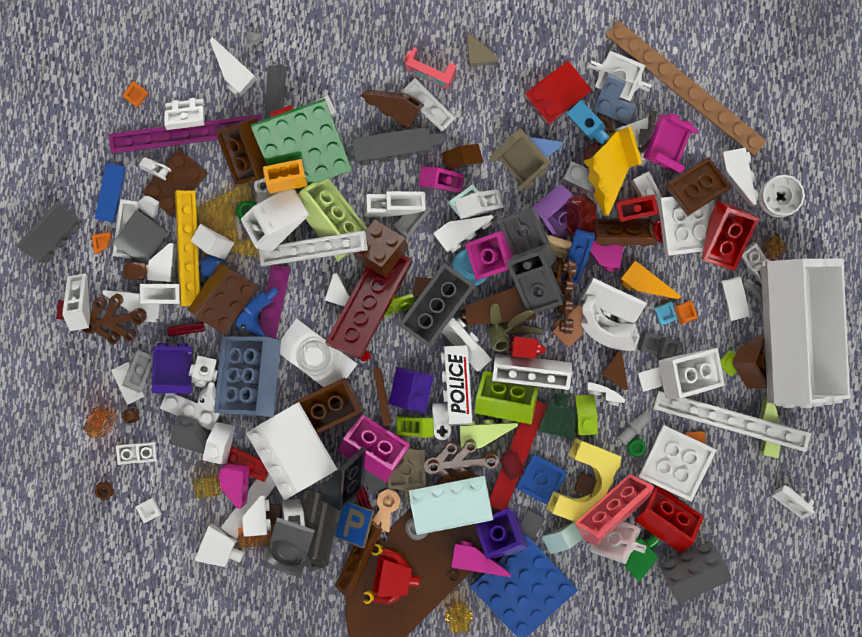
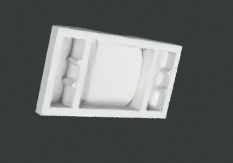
M297 318L281 339L280 355L323 387L344 377L347 379L357 366V363L343 352L327 346L324 338Z

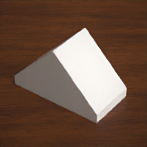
M202 224L199 225L191 239V242L207 254L224 260L234 245V242Z
M336 272L332 276L325 300L345 307L350 296L339 274Z

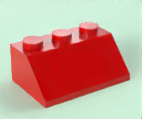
M656 485L651 496L639 508L634 521L682 554L694 543L704 516L667 490Z

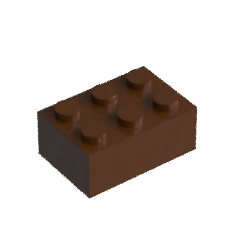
M220 262L188 310L197 319L226 335L258 286L245 276Z

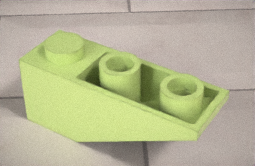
M490 419L483 420L481 424H475V420H472L473 424L460 425L461 449L468 439H473L476 442V447L481 448L516 428L518 423L502 419V423H494V420ZM473 444L467 445V447L472 448L474 446Z

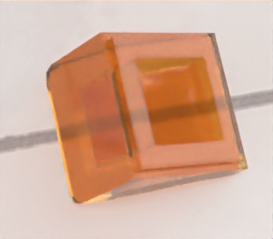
M778 233L761 243L770 260L788 250Z

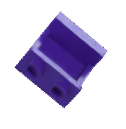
M157 343V346H153L152 394H191V376H189L192 364V347H188L186 343H177V347H169V343Z

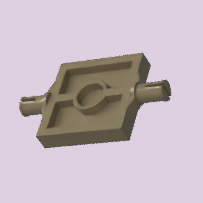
M406 436V442L409 443V436ZM409 448L388 480V490L398 489L403 491L404 502H407V495L408 502H410L409 490L426 487V471L424 469L425 449Z

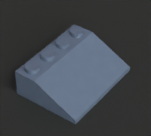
M222 336L214 413L274 417L281 340L270 337Z

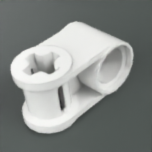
M432 403L434 435L439 440H446L451 434V426H449V421H445L444 410L448 409V403ZM440 426H444L446 430L448 429V433H445L443 437L440 436V433H437Z

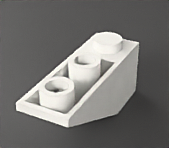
M746 148L720 153L723 174L749 206L757 205L758 192L753 187L755 177L753 171H750V153L746 151Z
M490 215L451 221L434 232L433 235L446 252L451 251L454 253L462 247L460 245L465 239L470 241L477 235L475 233L480 228L485 230L489 227L494 217Z

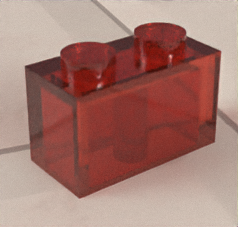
M585 193L568 198L566 230L573 237L576 229L595 233L597 204Z

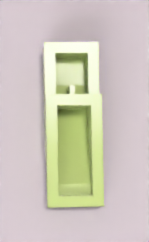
M764 396L759 419L780 424L775 404L768 403L767 396ZM762 440L759 453L779 458L780 445Z

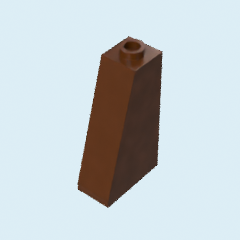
M515 286L466 305L465 310H461L462 321H466V325L491 323L490 308L492 304L499 305L501 322L511 321L514 317L526 311V308ZM536 313L532 314L526 320H535Z

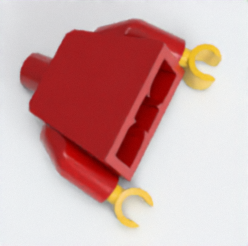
M375 544L379 548V552H372L371 554L375 556L381 555L382 557H378L373 590H367L363 593L368 594L370 600L364 599L363 602L369 604L374 601L375 603L389 605L400 600L402 596H407L409 587H418L420 577L411 575L412 568L407 566V561L397 552L386 548L383 549L380 544Z

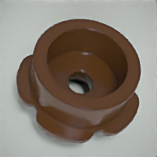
M135 408L127 409L121 418L124 419L125 424L134 423L140 420V411L135 410Z
M105 481L96 485L95 495L101 500H108L114 494L111 483Z

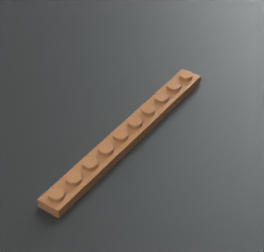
M619 20L606 34L605 37L632 59L646 65L645 69L738 145L746 148V151L753 157L766 143L763 137Z

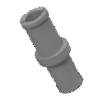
M643 410L617 438L627 446L653 418Z

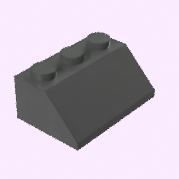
M55 202L16 246L38 262H49L55 255L54 251L58 247L62 248L67 243V237L71 233L75 234L80 229L82 220L67 206Z

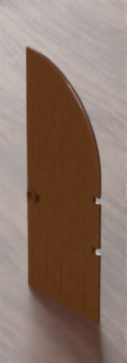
M464 467L472 474H475L469 467ZM452 468L448 470L451 475H456L460 480H465L463 476ZM441 477L433 486L449 482ZM488 488L490 498L492 491ZM491 507L492 515L501 511ZM410 508L390 528V531L385 533L390 539L385 542L380 538L376 544H380L383 549L386 548L401 555L407 561V566L412 568L411 575L420 577L419 586L409 587L407 596H402L400 600L389 605L375 603L374 601L369 604L364 603L363 600H370V596L363 593L367 590H373L378 557H382L381 555L375 556L371 554L351 597L346 596L345 614L349 636L406 637L472 572L470 570L452 568L455 544H461V541L472 542L473 547H477L484 552L475 524L430 532L425 538L414 540L405 531L407 520L413 517L412 509ZM374 546L372 552L378 553L379 548Z

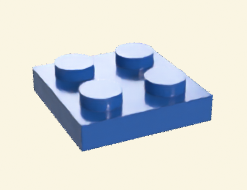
M533 454L516 488L548 505L553 491L558 492L568 472Z

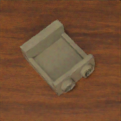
M521 128L513 133L489 156L493 163L499 159L521 183L517 188L519 191L525 187L528 190L536 183L534 179L537 176L540 179L548 172L546 168L551 164L548 158Z

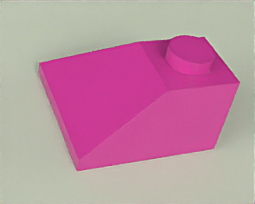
M497 232L465 243L476 280L509 270L506 262L513 255L503 232Z

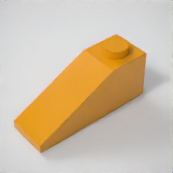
M636 260L630 264L619 278L622 281L621 286L628 291L632 289L636 292L671 299H679L681 297Z

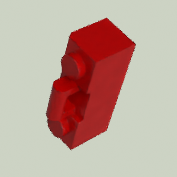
M511 336L509 353L511 356L534 359L536 355L546 351L545 346L538 343V339Z

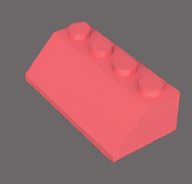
M629 474L574 524L584 540L596 546L651 496L654 487L652 484Z

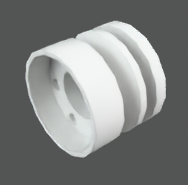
M776 176L761 187L758 196L759 205L769 216L776 218L786 217L798 211L802 206L805 197L804 188L800 181L793 176ZM781 193H782V194H783L782 200L777 201V200H776V198L778 197L777 194H781Z

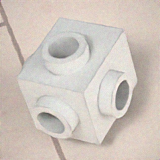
M197 356L196 364H191L189 376H192L191 383H195L197 387L205 388L209 382H215L218 370H215L216 360Z

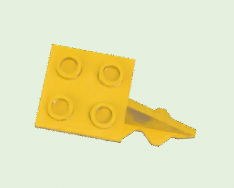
M631 126L608 134L610 136L608 141L592 158L583 161L589 167L588 179L595 188L594 199L600 205L604 216L610 214L628 169L642 164L641 155L635 141V134Z

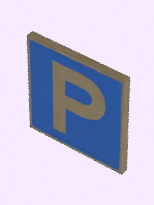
M348 502L341 509L334 537L365 549L375 511Z

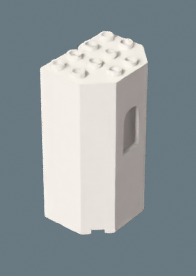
M792 259L761 262L768 403L782 406V408H793L795 406L812 408L813 406L843 403V399H850L843 259Z

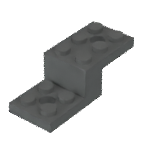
M533 206L500 218L498 222L513 255L506 264L526 311L531 310L534 314L564 304V297L551 269V265L555 262L556 257L535 207ZM519 227H525L528 230V235L520 234ZM535 287H541L544 290V295H538L535 292Z

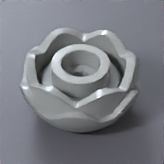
M413 517L407 520L405 531L411 539L420 540L427 536L428 533L416 534Z

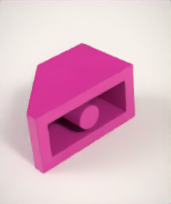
M421 167L418 186L461 193L464 175L438 167Z
M593 241L590 255L598 266L603 267V271L614 272L615 269H620L624 246L596 245V241Z
M227 463L218 473L220 488L234 506L241 509L247 504L250 466Z

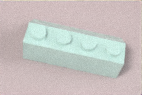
M485 476L409 490L417 535L493 520Z

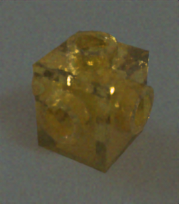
M463 602L452 603V606H449V612H445L446 624L450 623V633L470 632L469 622H473L472 610H468V605H464Z

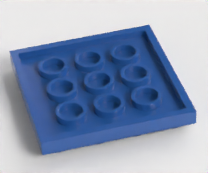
M527 534L524 536L529 548L512 555L502 556L496 561L512 573L511 577L482 573L470 584V588L516 637H528L578 591Z

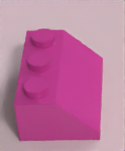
M362 414L343 438L338 452L350 459L358 450L365 447L364 469L387 483L409 449L410 444Z

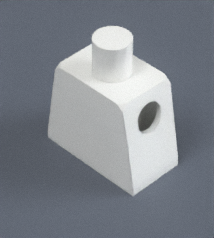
M210 524L195 561L226 567L230 559L240 563L244 552L235 548L238 539L233 538L216 525Z

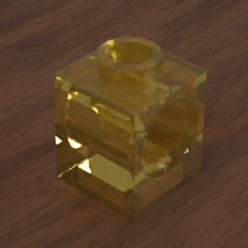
M218 475L200 477L193 480L195 499L219 496L221 491H223L220 488Z

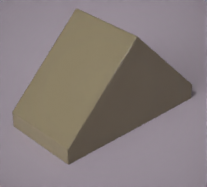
M471 34L467 36L469 67L496 65L499 62V57Z

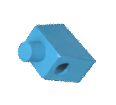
M581 100L567 113L574 125L592 142L597 140L603 145L610 138L605 132L606 127L603 122Z

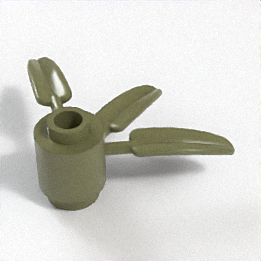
M492 304L490 320L493 325L487 330L492 348L498 352L505 351L510 343L508 334H543L544 332L541 328L519 326L533 314V311L528 310L520 313L508 322L509 327L506 329L503 324H499L501 322L499 305Z

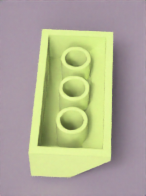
M330 179L317 183L314 182L298 193L309 213L306 221L320 238L366 231L367 227ZM350 253L335 255L334 257L340 261Z

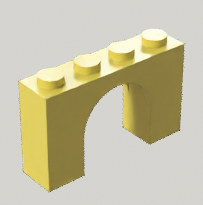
M577 438L574 439L568 456L592 467L595 479L597 480L591 496L589 494L581 498H570L553 491L546 508L551 513L574 522L578 521L607 495L609 488L613 485L614 475L620 468L622 458L613 452Z

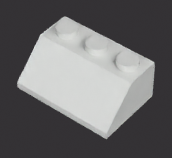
M595 278L589 279L580 298L584 305L588 296H595L603 315L609 318L613 315L619 318L618 322L635 323L647 304Z

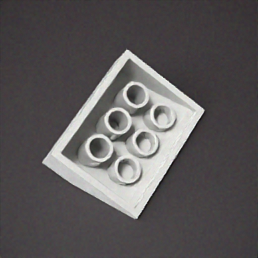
M299 402L246 433L284 500L338 470Z

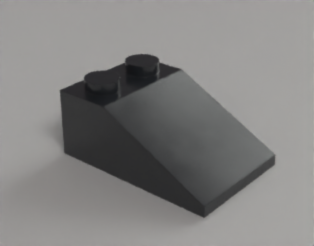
M365 447L358 450L328 481L322 484L321 500L340 511L362 490L366 455Z

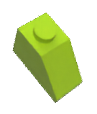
M594 394L575 395L576 433L578 435L598 434Z

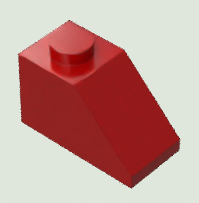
M655 194L616 200L620 222L659 214Z

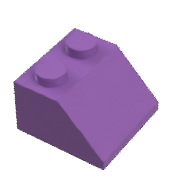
M562 184L558 185L534 205L541 223L552 236L561 239L587 219L573 194Z

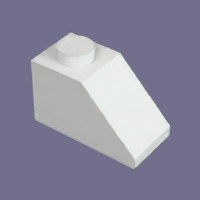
M169 243L149 260V264L146 265L147 280L174 282L177 244Z
M220 422L215 423L206 441L202 460L217 464H227L235 426Z

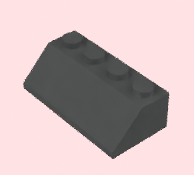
M444 262L399 323V326L430 348L476 285Z

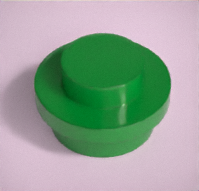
M633 438L627 444L626 449L631 456L640 457L644 454L646 445L642 439Z

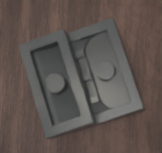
M135 210L113 241V244L139 262L146 264L168 231Z

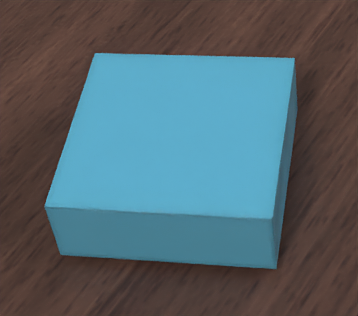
M672 301L654 307L660 326L678 319Z

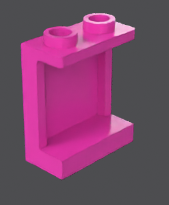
M660 114L643 158L670 172L682 174L685 166L679 162L690 134H697L699 130L694 128L691 122L679 120L680 116L676 114Z

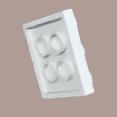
M673 197L657 199L665 256L703 252L709 218L715 207L714 200L687 217Z
M662 425L639 473V477L692 502L716 449L666 425Z

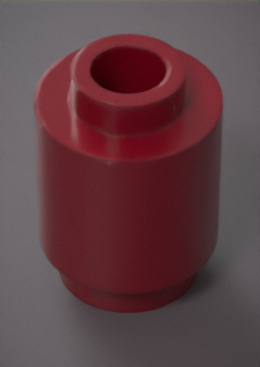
M512 450L501 454L500 463L505 475L510 480L524 475V468L517 452L513 453Z

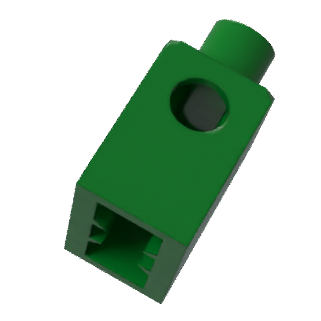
M653 534L645 541L638 536L636 543L646 545L645 553L633 550L626 564H623L639 582L658 558L652 550L660 542Z

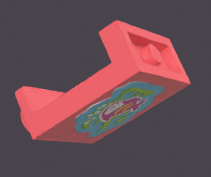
M413 47L412 51L408 50L404 59L407 72L449 90L456 74V65L449 63L445 73L416 61L418 57L417 48Z

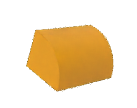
M302 159L263 167L266 186L270 194L308 186Z

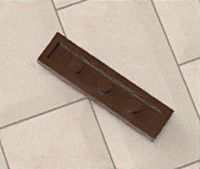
M373 520L365 549L356 545L353 546L335 584V587L344 596L351 597L383 530Z

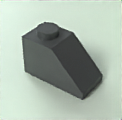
M179 415L173 425L170 444L204 454L206 441L209 436L197 420Z

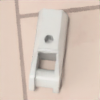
M143 157L139 164L142 170L162 180H166L167 173L172 171L167 166L147 157Z

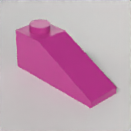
M461 541V544H455L452 568L511 577L512 573L494 559H486L485 553L479 548L473 547L472 542Z

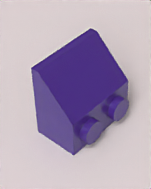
M396 367L389 404L407 410L426 413L434 375Z
M510 508L493 514V520L475 524L486 559L512 555L529 548L517 512Z

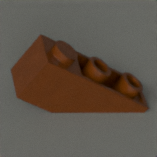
M367 89L361 94L366 103L376 106L382 114L391 116L402 127L409 128L424 107L423 103L409 94Z

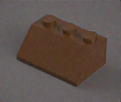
M256 118L243 120L215 130L235 184L258 181L265 178L263 167L267 166L251 128V124L257 123Z
M345 377L293 402V404L300 403L316 433L322 432L365 411L356 391Z

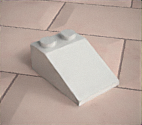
M718 348L658 361L665 398L681 399L725 386Z

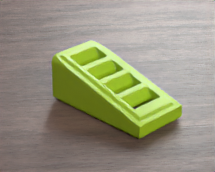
M396 416V435L420 438L433 437L434 419Z

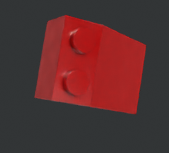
M567 61L527 91L524 98L543 122L549 126L589 94L592 89L572 64Z
M717 200L709 218L702 260L735 271L760 218L749 211Z

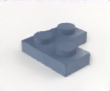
M608 74L593 110L629 124L636 105L620 99L626 81Z

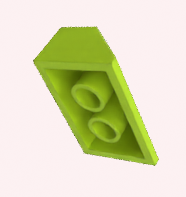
M484 371L476 396L475 414L532 424L539 386L492 381L493 372Z

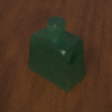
M558 392L557 402L547 403L537 430L538 432L571 439L575 438L576 408L567 406L570 394Z

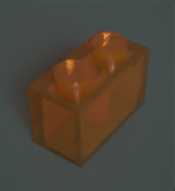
M103 406L92 408L83 430L87 431L86 434L94 439L107 436L119 414Z

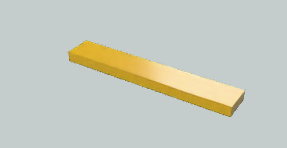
M176 190L180 307L191 306L200 292L198 246L191 242L197 230L196 192Z

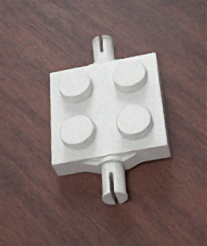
M609 51L606 60L602 64L591 60L588 67L598 71V80L595 88L602 90L608 74L625 80L626 85L620 98L629 102L638 88L649 92V88L652 86L641 81L646 65L612 51Z
M621 522L602 542L596 546L591 544L589 550L592 553L626 564L633 550L645 553L646 545L636 543L641 531L638 526Z

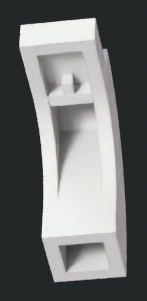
M588 296L582 307L584 317L581 322L587 334L607 347L617 350L635 351L640 338L635 323L611 321L601 312L596 297Z

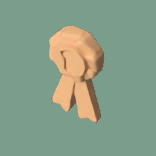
M385 489L378 495L377 505L379 511L374 516L373 521L377 525L382 522V532H389L390 513L399 508L400 497L396 491Z

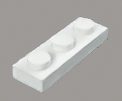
M166 394L160 406V409L176 416L180 415L197 420L202 427L209 430L213 429L220 416V413L205 410L197 402L178 394Z

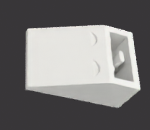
M291 189L279 192L253 206L241 218V221L254 246L257 249L272 252L309 216V213L296 190Z

